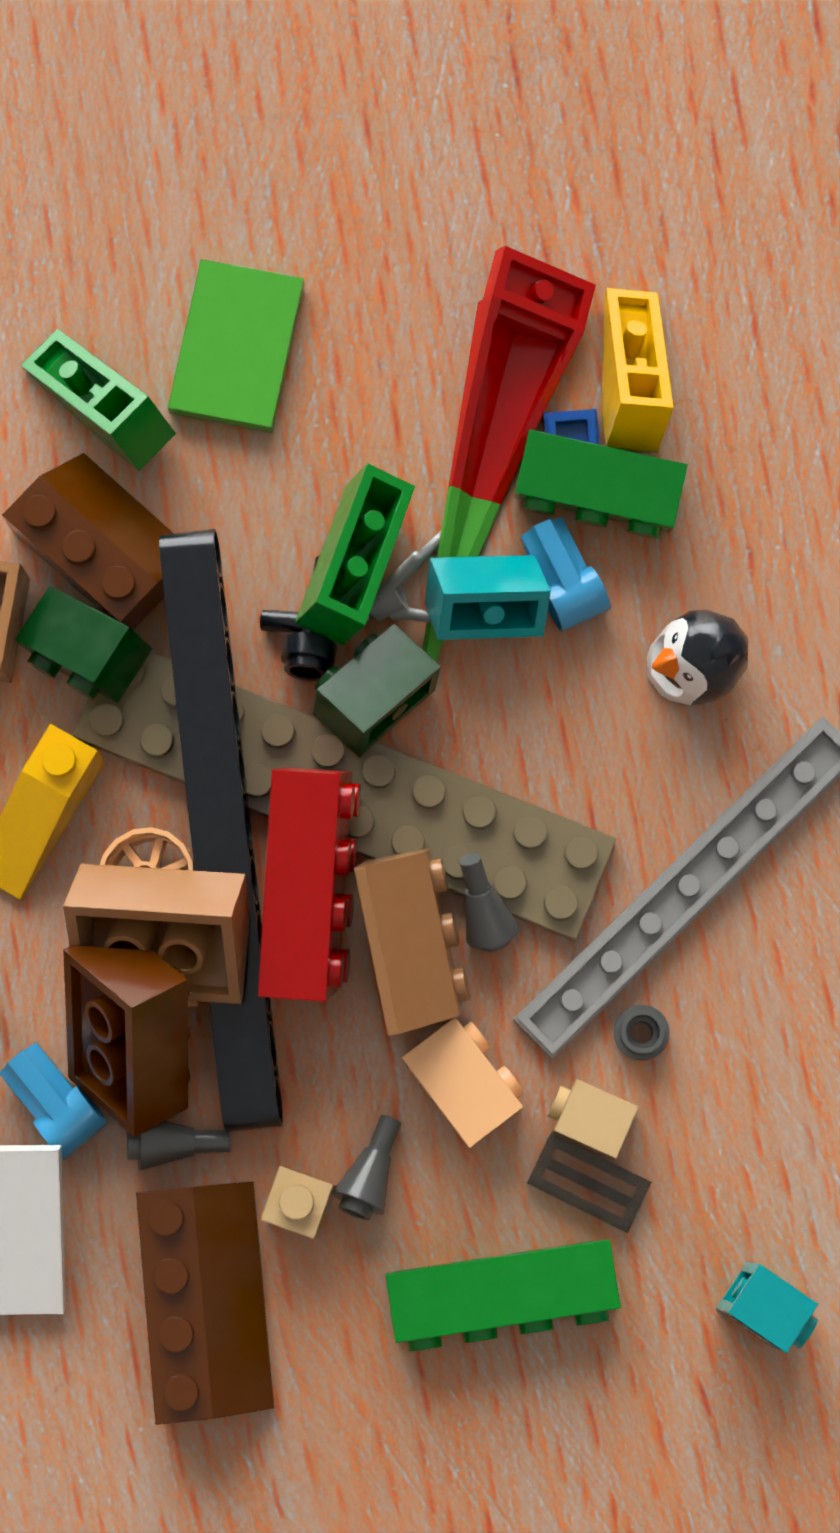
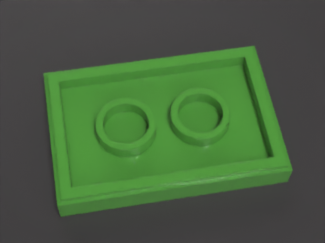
M204 259L200 260L168 403L170 414L273 433L302 299L304 278Z

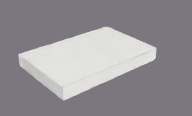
M0 1145V1315L64 1314L66 1309L61 1145Z

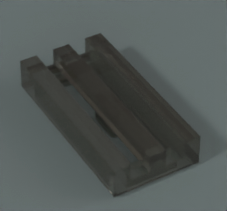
M550 1133L526 1184L628 1233L652 1182ZM555 1149L635 1187L636 1189L632 1197L552 1159ZM548 1169L625 1207L626 1210L623 1216L620 1217L543 1179L545 1170Z

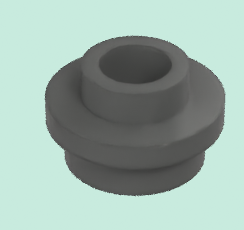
M635 1005L626 1009L618 1017L614 1026V1039L617 1047L624 1055L634 1060L645 1061L658 1056L665 1049L669 1041L670 1031L666 1018L660 1011L648 1005ZM644 1023L649 1026L651 1038L647 1043L641 1044L634 1041L631 1036V1029L634 1024Z

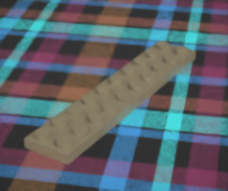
M150 652L118 703L98 693L94 700L88 698L72 736L89 746L185 784L172 660ZM235 686L249 810L269 818L272 769L292 767L352 771V783L360 784L361 794L358 817L349 819L348 839H357V854L369 859H376L431 848L433 860L440 858L443 860L448 890L466 897L467 886L459 860L464 855L477 853L481 856L488 882L493 885L513 917L576 941L616 838L377 742L358 757L319 719Z

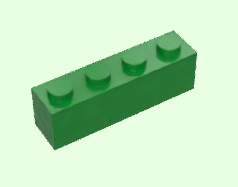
M610 1239L387 1272L385 1274L395 1343L407 1341L409 1351L442 1347L441 1336L463 1333L465 1343L498 1338L497 1327L519 1324L520 1334L553 1330L552 1319L574 1315L576 1326L610 1321L608 1310L621 1308Z

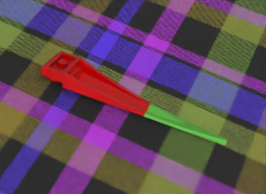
M503 246L495 251L484 297L477 305L437 558L479 556L502 501L523 458L529 429L536 430L584 334L596 287L591 282L508 246ZM427 623L423 650L436 661L444 640H438L432 623Z

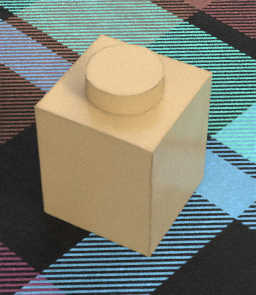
M576 1079L570 1090L560 1086L547 1117L556 1120L552 1133L610 1159H616L639 1106Z
M279 1166L260 1220L316 1239L335 1185Z

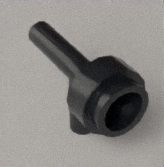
M319 556L315 558L313 572L315 570ZM262 610L260 615V628L262 631L291 633L284 637L281 661L285 664L284 670L288 675L306 681H319L330 668L334 667L337 644L325 636H321L296 624L295 621L299 612Z

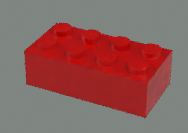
M292 767L272 769L258 997L326 1002L342 987V982H348L350 950L341 949L342 932H345L346 927H351L354 898L353 894H345L346 875H349V872H354L357 859V839H348L349 819L358 817L361 794L360 784L352 783V771Z

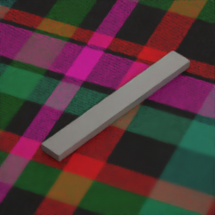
M822 716L513 1019L551 1060L840 776V732Z

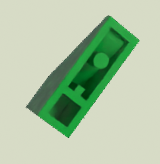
M56 329L21 364L22 368L105 445L138 471L176 434L149 396L59 329Z

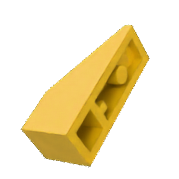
M606 288L604 295L602 417L606 446L618 449L658 452L674 408L658 293Z
M52 724L49 725L22 769L0 815V889L21 901L106 762L96 749Z

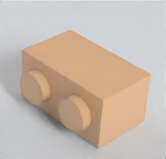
M455 1017L404 1055L402 1061L468 1149H470L523 1108L517 1097L523 1094L524 1090L506 1066L496 1071L483 1053L491 1047L476 1026L470 1021L462 1027Z

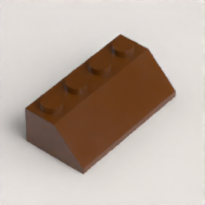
M254 1181L137 1192L136 1200L155 1425L215 1419L273 1409L274 1397Z

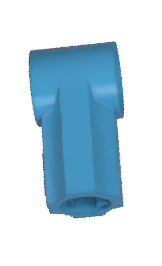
M562 517L541 522L521 535L520 541L526 554L536 556L551 590L548 611L561 632L611 609V604L602 581L592 566L587 568Z
M36 1042L17 1054L0 1071V1075L35 1117L33 1123L49 1145H61L62 1159L64 1160L108 1124L103 1114L84 1091L77 1085L73 1087L48 1054Z

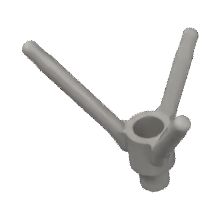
M441 531L419 552H413L390 578L379 586L367 621L373 618L381 621L390 616L392 620H414L431 623L427 610L409 608L402 584L439 548Z

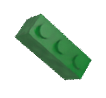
M529 429L514 498L524 500L523 509L527 511L554 515L555 508L577 512L575 520L584 524L606 527L608 519L628 523L627 532L631 534L659 539L660 531L670 533L674 528L688 464Z
M367 463L345 486L297 615L296 624L341 645H345L366 625L415 489L414 485Z

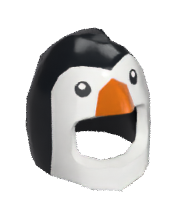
M707 609L689 611L668 624L651 644L647 654V678L658 693L669 701L687 705L715 701L729 693L748 668V637L737 622L730 617ZM665 676L674 679L682 689L674 686Z

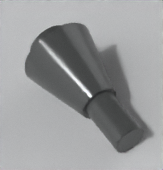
M477 853L464 855L459 860V864L467 886L466 942L469 946L482 949L483 951L500 950L506 947L519 931V924L493 885L488 882L481 856Z
M385 1115L380 1116L369 1146L364 1148L332 1192L336 1198L341 1200L338 1206L341 1211L362 1220H370L372 1213L384 1214L391 1160L389 1154L401 1126V1122Z
M164 1121L136 1137L127 1131L128 1160H138L139 1171L194 1156V1153L230 1152V1132L225 1130L194 1131L192 1127Z

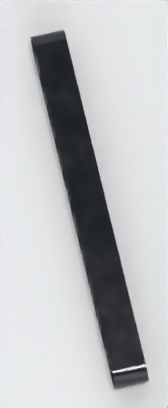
M215 529L160 535L161 570L195 871L246 874L250 924L243 999L241 1004L209 1002L223 1125L226 1132L279 1127L283 1124V1109L271 1000L268 997H258L262 919L218 536Z

